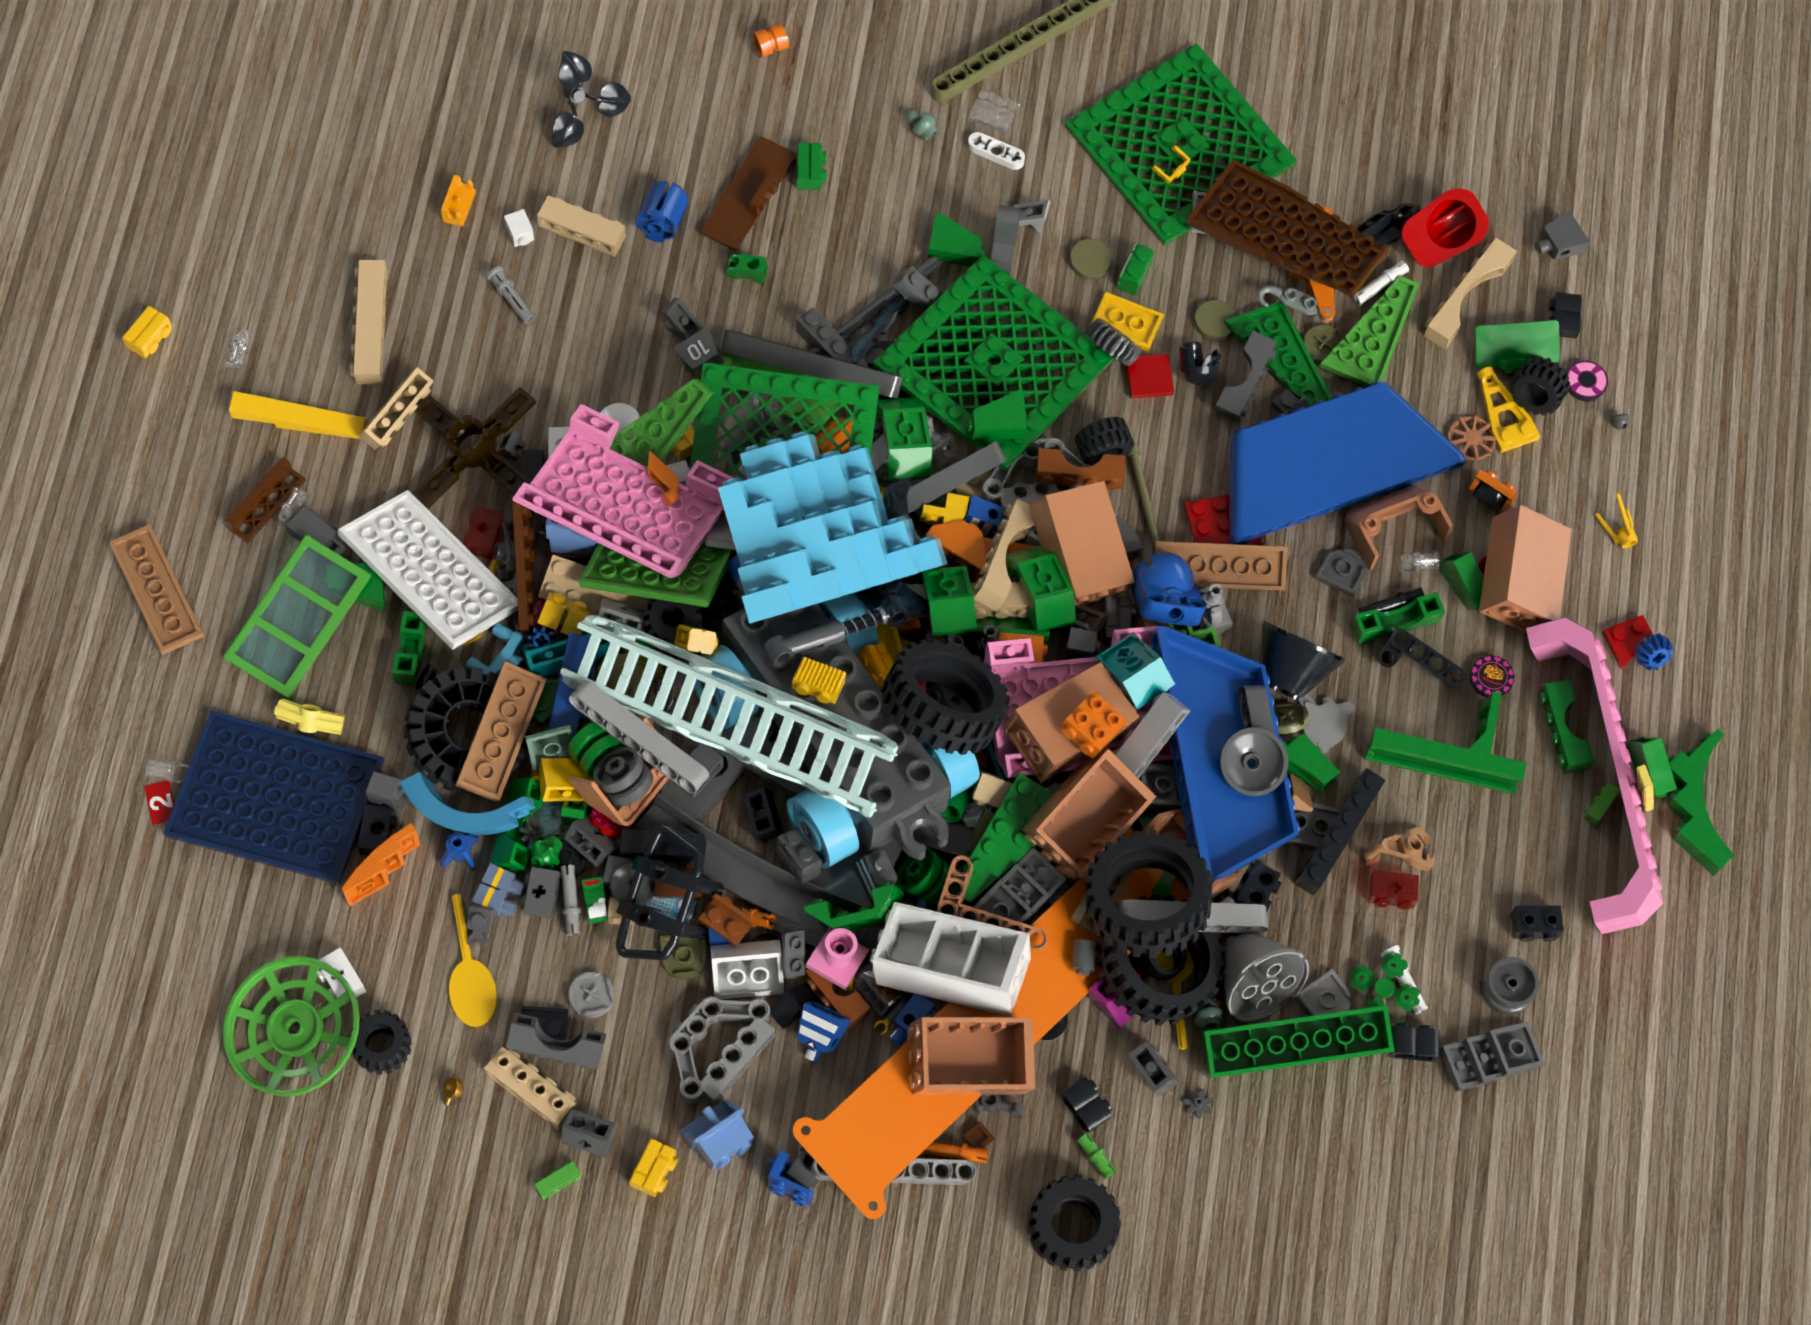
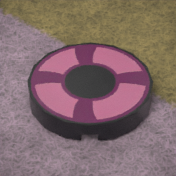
M1588 360L1578 361L1572 364L1566 373L1569 376V391L1578 400L1585 402L1594 401L1602 396L1607 389V373L1603 367L1595 362Z

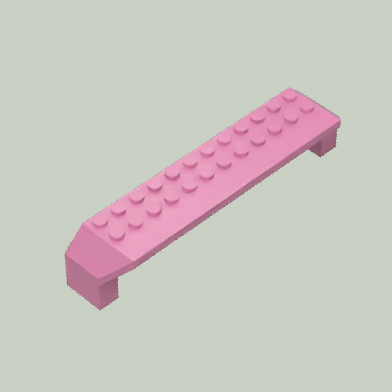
M1567 618L1528 627L1526 631L1530 648L1538 662L1569 654L1593 672L1639 868L1622 894L1590 901L1594 922L1602 934L1643 925L1663 904L1660 892L1662 885L1655 871L1657 865L1650 849L1652 844L1645 828L1647 825L1646 819L1639 805L1641 804V799L1634 784L1636 783V778L1629 763L1631 762L1629 750L1624 743L1626 737L1619 722L1621 716L1614 701L1616 700V695L1609 680L1611 675L1604 660L1606 659L1604 647L1601 645L1600 639H1595L1591 631Z

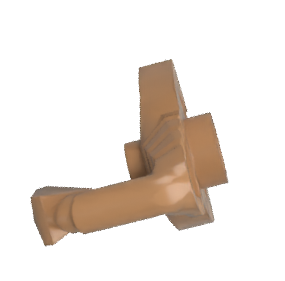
M1422 827L1412 828L1402 835L1398 834L1385 838L1363 854L1366 865H1375L1380 858V852L1399 857L1408 865L1423 871L1430 870L1435 863V854L1430 857L1428 853H1425L1422 856L1423 843L1427 845L1431 842L1428 834Z

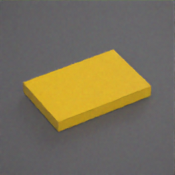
M1105 292L1092 322L1097 318L1105 320L1135 342L1141 350L1149 352L1164 314Z

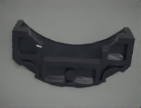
M1403 203L1399 204L1395 209L1383 210L1357 226V230L1364 235L1370 234L1374 237V241L1383 246L1384 244L1390 245L1402 237L1404 224L1421 210L1420 206Z
M906 477L887 486L883 502L889 520L905 516V519H910L907 498L908 491L913 488L911 477ZM915 529L917 540L922 539Z

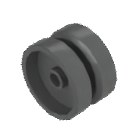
M620 747L612 750L598 762L594 769L593 777L595 782L605 792L610 802L616 806H626L635 803L649 791L653 783L651 770L642 761L636 750L631 747Z
M1508 957L1499 960L1492 966L1483 981L1482 993L1491 1009L1500 1014L1513 1015L1527 1008L1534 999L1539 988V979L1536 970L1530 963L1521 958Z

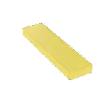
M1644 764L1637 767V790L1643 808L1647 812L1654 809L1653 783Z

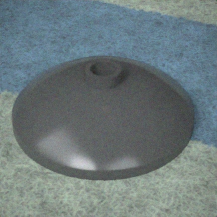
M1246 728L1233 734L1224 744L1220 755V768L1225 781L1232 789L1247 796H1262L1275 790L1284 780L1288 769V756L1283 743L1276 735L1261 728ZM1248 759L1254 761L1253 767L1247 765Z

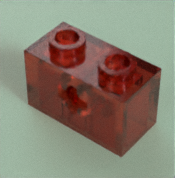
M477 506L475 513H471L469 519V526L471 528L469 533H465L463 545L474 556L494 558L495 544L499 541L500 526L504 521L503 511Z
M1373 870L1369 882L1368 903H1373L1377 907L1397 906L1401 910L1414 908L1418 901L1419 875Z

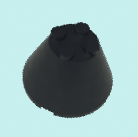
M1266 621L1262 624V664L1265 665L1266 673L1270 677L1269 688L1275 691H1279L1282 688V693L1297 701L1300 697L1303 698L1345 661V658Z

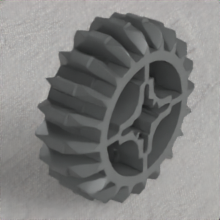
M1097 318L1092 322L1086 332L1087 336L1097 346L1125 365L1130 366L1139 357L1140 347L1120 330L1101 318Z

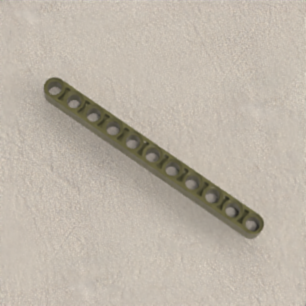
M1115 0L1066 1L937 76L933 80V99L937 102L950 100L1115 3Z

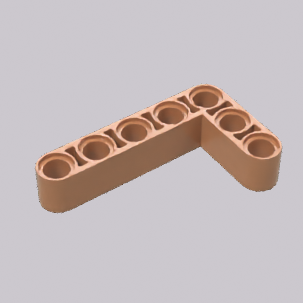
M960 855L955 857L945 881L937 912L942 913V909L945 906L951 905L954 907L953 916L964 918L967 913L973 912L976 914V921L987 923L991 919H996L999 922V927L1010 929L1013 926H1018L1021 928V932L1029 933L1030 949L1038 951L1044 949L1048 944V937L1042 929L963 905L973 873V864L966 856ZM960 861H966L969 865L964 873H959L956 870V865ZM953 883L961 885V892L958 895H951L949 892V887ZM1040 933L1043 935L1044 941L1041 945L1035 946L1031 943L1033 934Z

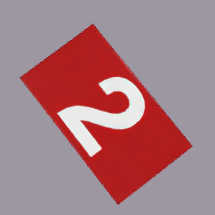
M166 780L144 786L152 825L168 822L174 807L170 781Z

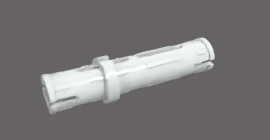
M1401 260L1389 270H1384L1382 275L1359 290L1355 296H1352L1353 301L1358 306H1361L1388 285L1391 286L1399 276L1409 272L1408 265Z

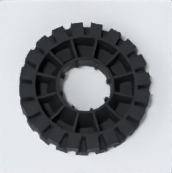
M464 667L453 668L449 673L445 670L437 674L432 680H429L411 701L412 704L407 709L404 719L407 720V724L404 726V738H408L406 749L409 757L414 755L416 758L413 764L421 773L425 770L429 774L427 779L435 785L441 782L444 784L443 789L454 792L458 788L461 789V793H473L455 785L469 750H465L464 747L460 748L451 741V736H448L446 724L449 722L447 717L451 711L455 710L457 712L462 707L472 708L473 711L477 710L483 714L497 680V674L490 671L486 675L483 674L482 668L471 667L469 671H465ZM527 729L525 736L531 735V731ZM525 737L510 774L519 766V763L527 753Z

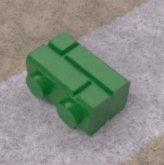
M821 143L797 144L798 190H821L822 182H826V169H822V164H826V151H822Z
M1135 243L1119 276L1117 284L1119 290L1131 295H1137L1153 262L1155 253L1153 249Z

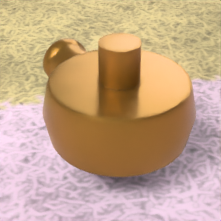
M449 1077L444 1082L443 1093L446 1097L443 1104L450 1106L452 1099L459 1098L462 1095L464 1083L460 1078Z

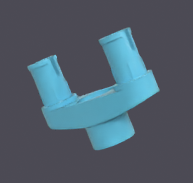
M498 622L494 626L492 634L507 643L490 666H486L474 657H471L466 664L467 670H470L471 667L482 668L483 674L486 675L490 671L499 675L505 661L523 668L525 660L519 657L518 654L524 643L525 636L518 631H512Z

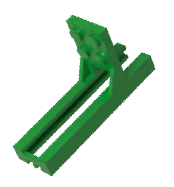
M1495 691L1491 693L1489 698H1485L1483 706L1480 707L1478 719H1481V722L1475 732V739L1477 741L1469 749L1375 728L1373 736L1368 742L1365 760L1510 794H1515L1517 781H1523L1526 762L1491 754L1502 694Z

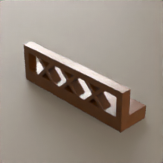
M282 457L225 519L228 530L248 544L305 483L306 479L292 469L290 461ZM289 475L297 479L294 485L284 486V480ZM282 492V498L279 501L270 502L269 496L272 493ZM267 507V514L264 517L255 518V511L258 508ZM252 523L253 529L247 535L239 530L243 524Z

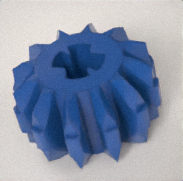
M1651 633L1648 638L1643 637V641L1637 643L1638 648L1634 650L1638 663L1649 671L1653 668L1658 670L1662 665L1666 667L1665 663L1671 661V655L1674 654L1671 641L1660 633L1656 635Z

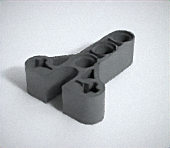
M999 205L991 261L1010 275L1019 227L1020 208Z

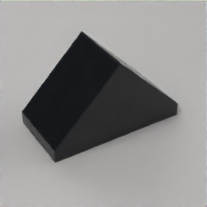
M803 983L787 990L770 1009V1015L784 1030L802 1015L804 1003L813 1001L818 1003L819 999Z

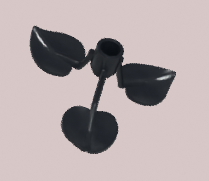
M570 51L562 52L558 78L564 86L563 94L569 99L568 104L573 115L564 111L556 117L551 132L552 146L556 148L573 145L583 136L584 125L581 120L576 119L577 112L574 103H580L587 97L599 102L598 111L601 114L613 117L621 114L631 101V95L626 88L617 82L606 83L600 90V98L586 93L581 87L582 82H586L591 78V65L584 57Z

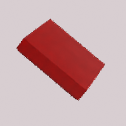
M1168 354L1139 356L1130 366L1126 365L1131 399L1174 395Z

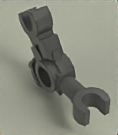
M981 1095L980 1101L977 1099L974 1102V1107L979 1114H982L984 1110L987 1112H998V1109L1009 1112L1015 1117L1022 1118L1025 1110V1105L1003 1101L999 1095Z

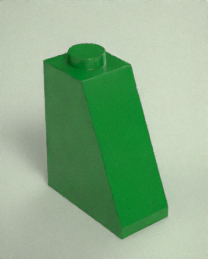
M936 212L928 258L936 256L942 262L972 266L985 253V248L982 247V238L943 214Z
M1018 390L974 409L972 417L968 418L967 422L968 432H972V440L1024 439L1027 431L1023 390Z
M1472 552L1454 553L1437 562V568L1467 609L1479 611L1484 576Z
M354 563L372 575L354 603L385 611L384 581L366 563ZM338 565L327 566V574H324L325 588L329 587L332 596L343 599L357 577Z
M1642 736L1625 742L1636 771L1637 767L1645 764L1653 783V796L1657 798L1667 797L1670 795V791L1677 789L1662 738Z

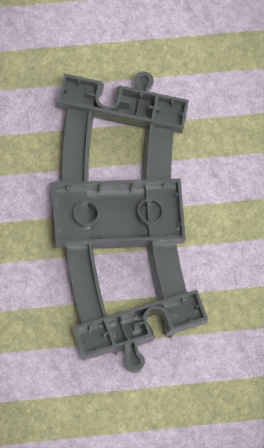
M752 715L740 743V745L750 748L760 719ZM735 725L728 729H723L721 736L730 740ZM770 727L760 751L761 754L770 757L774 743L772 741L775 738V731ZM712 746L709 747L723 757V764L727 767L726 772L721 776L714 777L695 798H692L675 785L671 779H668L656 794L654 804L632 829L655 831L660 825L668 824L680 833L705 834L704 877L711 881L722 883L725 890L775 915L776 924L769 923L774 925V928H767L768 933L782 938L781 926L787 924L803 929L805 948L813 952L830 926L805 911L804 906L811 905V901L824 899V901L836 906L838 913L850 911V914L859 912V908L864 906L875 908L874 901H870L853 864L863 856L871 854L859 838V849L857 852L829 868L821 867V874L801 884L792 871L789 873L768 863L703 825L702 822L746 771L790 797L808 789L796 782L767 773L752 764L744 763L731 754ZM784 750L779 762L790 765L793 754ZM802 762L800 771L809 774L810 770ZM945 820L948 826V842L945 847H939L936 844L934 833L930 828L919 827L913 832L914 839L917 842L933 850L940 858L953 861L955 857L960 855L969 858L971 853L966 851L965 848L975 828ZM893 840L872 853L884 849L895 871L903 850L898 845V841ZM1036 845L1034 848L1039 852L1040 848ZM652 859V860H656V861H663V862H666V863H668V862L670 861V860ZM679 861L684 865H694V862ZM960 861L958 863L965 864L966 861ZM1011 868L1008 869L1003 875H1001L995 882H993V883L988 887V891H989L1000 879H1002V878L1011 870ZM1064 882L1044 904L1050 908L1070 889L1069 885ZM1031 917L1024 924L1030 925ZM886 923L853 931L852 933L856 936L858 943L869 949V954H872V950L874 948L877 949L878 934L881 929L885 928Z

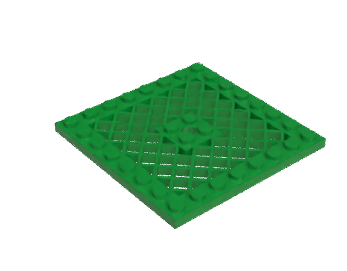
M1197 43L1065 122L1066 129L1164 246L1191 230V226L1186 223V219L1192 212V199L1181 198L1182 192L1192 194L1193 191L1208 192L1218 179L1214 177L1215 172L1223 173L1227 167L1216 165L1217 159L1228 161V165L1233 159L1244 165H1252L1250 168L1271 178L1277 177L1296 165L1297 162L1296 158ZM1185 78L1196 80V85L1185 84ZM1166 88L1165 93L1159 92L1162 89ZM1169 88L1178 89L1180 94H1170L1168 90ZM1183 90L1194 92V97L1182 96ZM1197 93L1208 94V100L1197 98ZM1147 98H1149V103H1148V102H1142V101L1146 100ZM1152 98L1163 99V105L1152 103ZM1167 100L1178 102V106H1166ZM1181 103L1193 104L1192 110L1180 108ZM1195 106L1207 107L1206 112L1196 111ZM1210 107L1221 109V114L1209 113ZM1136 108L1147 109V115L1135 113ZM1150 110L1162 112L1161 117L1150 116ZM1165 113L1176 114V119L1164 118ZM1179 115L1189 116L1190 122L1186 117L1179 120ZM1194 117L1205 119L1204 124L1193 123ZM1114 118H1116V123H1115V122H1109V121L1113 120ZM1119 118L1131 119L1130 125L1119 123ZM1134 120L1145 122V127L1133 126ZM1208 120L1219 121V127L1207 125ZM1148 122L1160 124L1159 130L1148 128ZM1222 123L1234 124L1233 129L1222 128ZM1163 125H1167V126H1168V127H1166L1165 129L1162 130ZM1103 128L1114 129V135L1102 133ZM1117 130L1129 132L1128 137L1117 136ZM1132 132L1143 134V139L1131 138ZM1206 132L1216 133L1217 139L1206 138ZM1221 134L1232 136L1231 142L1220 140ZM1146 135L1152 136L1151 141L1146 140ZM1235 137L1246 138V144L1234 142ZM1177 140H1182L1186 143V145L1178 146L1175 142ZM1107 141L1112 142V147L1107 143ZM1115 142L1127 144L1126 150L1114 148ZM1130 145L1140 146L1141 152L1130 151ZM1176 145L1190 158L1187 167L1197 169L1196 174L1184 172L1179 177L1181 179L1180 184L1154 180V176L1157 174L1152 170V167L1141 164L1142 160L1154 161L1153 166L1157 162L1166 163L1168 168L1161 170L1170 177L1173 172L1171 165L1176 169L1185 162L1172 150V147ZM1210 145L1216 146L1215 152L1209 151ZM1144 147L1156 149L1155 155L1143 153ZM1219 147L1229 148V154L1219 153ZM1233 149L1244 151V156L1232 155ZM1160 151L1164 156L1158 155V152ZM1248 152L1259 153L1258 159L1247 157ZM1119 156H1124V157H1125V158H1124V162L1122 161V159H1121ZM1128 157L1139 159V164L1127 163ZM1199 157L1198 162L1192 161L1195 158ZM1202 157L1213 158V164L1203 163ZM1200 169L1212 171L1211 177L1200 175ZM1132 171H1137V176H1135L1132 173ZM1140 172L1152 174L1151 180L1139 178ZM1184 179L1195 181V186L1183 185ZM1198 182L1209 183V189L1198 188ZM1144 186H1150L1149 192ZM1153 187L1164 189L1163 195L1152 193ZM1167 189L1179 191L1178 197L1168 196ZM1157 201H1162V206H1160L1157 203ZM1165 202L1177 204L1176 210L1164 208ZM1180 205H1186L1185 207L1179 210Z
M982 255L873 362V367L880 371L902 376L900 389L912 398L917 397L929 412L976 449L981 450L997 441L1007 461L998 466L1006 471L1101 374L1114 358L1097 346L1079 328L986 256ZM992 292V299H982L981 293ZM977 293V299H971ZM993 305L994 312H983V306ZM998 305H1008V311H998ZM968 306H978L979 312H968ZM963 307L964 312H958ZM999 318H1009L1010 324L1000 325ZM1014 318H1024L1025 324H1015ZM954 319H965V325L955 326ZM969 319H980V325H970ZM984 319H995V325H985ZM950 320V326H944ZM1011 331L1012 338H1001V332ZM1015 331H1026V337H1016ZM1031 331H1041V337H1031ZM966 332L967 339H956L955 333ZM970 332H981L982 338L971 339ZM986 332H996V336L993 333H991L986 338ZM940 333H951L952 339H941ZM936 334V339L929 340ZM1057 343L1058 350H1048L1047 344ZM1017 344H1027L1028 350L1018 351ZM1032 344H1042L1043 350H1033ZM972 345H979V346L972 352ZM937 346L938 353H927V347ZM942 346H952L953 352L942 353ZM957 346H967L968 352H957ZM922 347L923 353H916ZM1064 356H1074V363H1064ZM1023 357H1029L1030 364H1023L1025 359ZM1034 357H1044V363L1034 364ZM1049 357H1059V363H1049ZM996 358L1000 363L993 365L988 360ZM943 359H954V366H944ZM958 359H965L964 365H959ZM913 360H924V366L913 367ZM928 360H939V366H928ZM1035 370H1045L1046 377H1036ZM1050 370H1060L1061 376L1051 377ZM1065 370H1071L1066 376ZM1020 371H1030L1031 377H1021ZM960 372H970L971 379H960ZM1014 372H1016V377L1009 378ZM919 373H925V378ZM929 373H940L941 379L930 380ZM945 373H955L956 379H945ZM1052 383H1059V384L1052 390ZM1017 384V390H1022V384H1032L1033 390L1023 391L1024 398L1034 397V404H1025V411L1031 412L1026 416L1027 431L1024 439L972 440V432H968L967 422L968 418L972 417L969 412H973L974 409L983 406L978 405V399H988L990 403L993 402V398H1002L1016 392L1007 391V385ZM1037 384H1047L1048 390H1037ZM976 385H987V392H977ZM1002 385V391H992V387L997 390ZM935 386H941V387H942V391L939 390V389H938L937 387H935ZM946 386H957V392L946 393ZM961 386H972V392H962ZM1038 397H1045V398L1039 403ZM952 399H958V404ZM962 399H973L974 405L963 406Z
M703 363L701 382L713 394L696 416L690 470L697 460L719 470L716 464L725 458L732 467L725 474L729 475L735 471L740 478L744 477L738 470V467L742 465V461L735 465L728 455L736 449L740 453H745L740 446L749 439L754 445H757L758 443L753 436L760 430H763L769 439L761 438L758 448L767 446L766 441L776 439L782 433H785L791 440L792 437L787 429L795 423L804 432L807 431L808 435L809 432L819 425L826 434L817 442L820 454H824V452L819 447V444L829 438L836 447L832 450L833 452L838 450L840 454H845L841 447L850 441L849 448L860 444L861 448L868 447L871 458L880 386ZM723 388L730 389L722 396ZM737 390L751 391L752 393L743 399ZM734 392L741 402L731 409L724 399ZM759 393L774 394V396L765 402ZM756 395L763 405L752 411L746 401ZM781 396L796 397V399L787 405ZM778 398L784 405V408L777 414H774L768 404ZM802 398L819 401L809 408ZM800 400L806 411L799 417H796L790 407ZM824 401L841 404L831 411ZM722 402L728 412L719 418ZM822 403L829 413L821 420H818L812 410ZM847 404L855 405L854 414L847 406ZM741 405H744L750 415L740 421L734 411ZM844 406L851 416L841 423L834 413ZM765 407L772 417L762 424L755 414ZM787 410L794 420L784 427L777 417ZM809 413L816 423L806 430L799 420ZM731 414L738 424L728 431L721 421ZM832 416L839 426L828 433L822 422ZM753 417L760 427L750 434L743 424ZM853 419L850 436L844 425ZM775 420L782 430L772 437L765 427ZM718 424L725 432L719 439H717ZM741 427L747 437L737 443L731 433ZM841 428L848 439L838 445L831 435ZM728 436L735 446L725 453L718 443ZM715 447H717L722 456L714 462Z

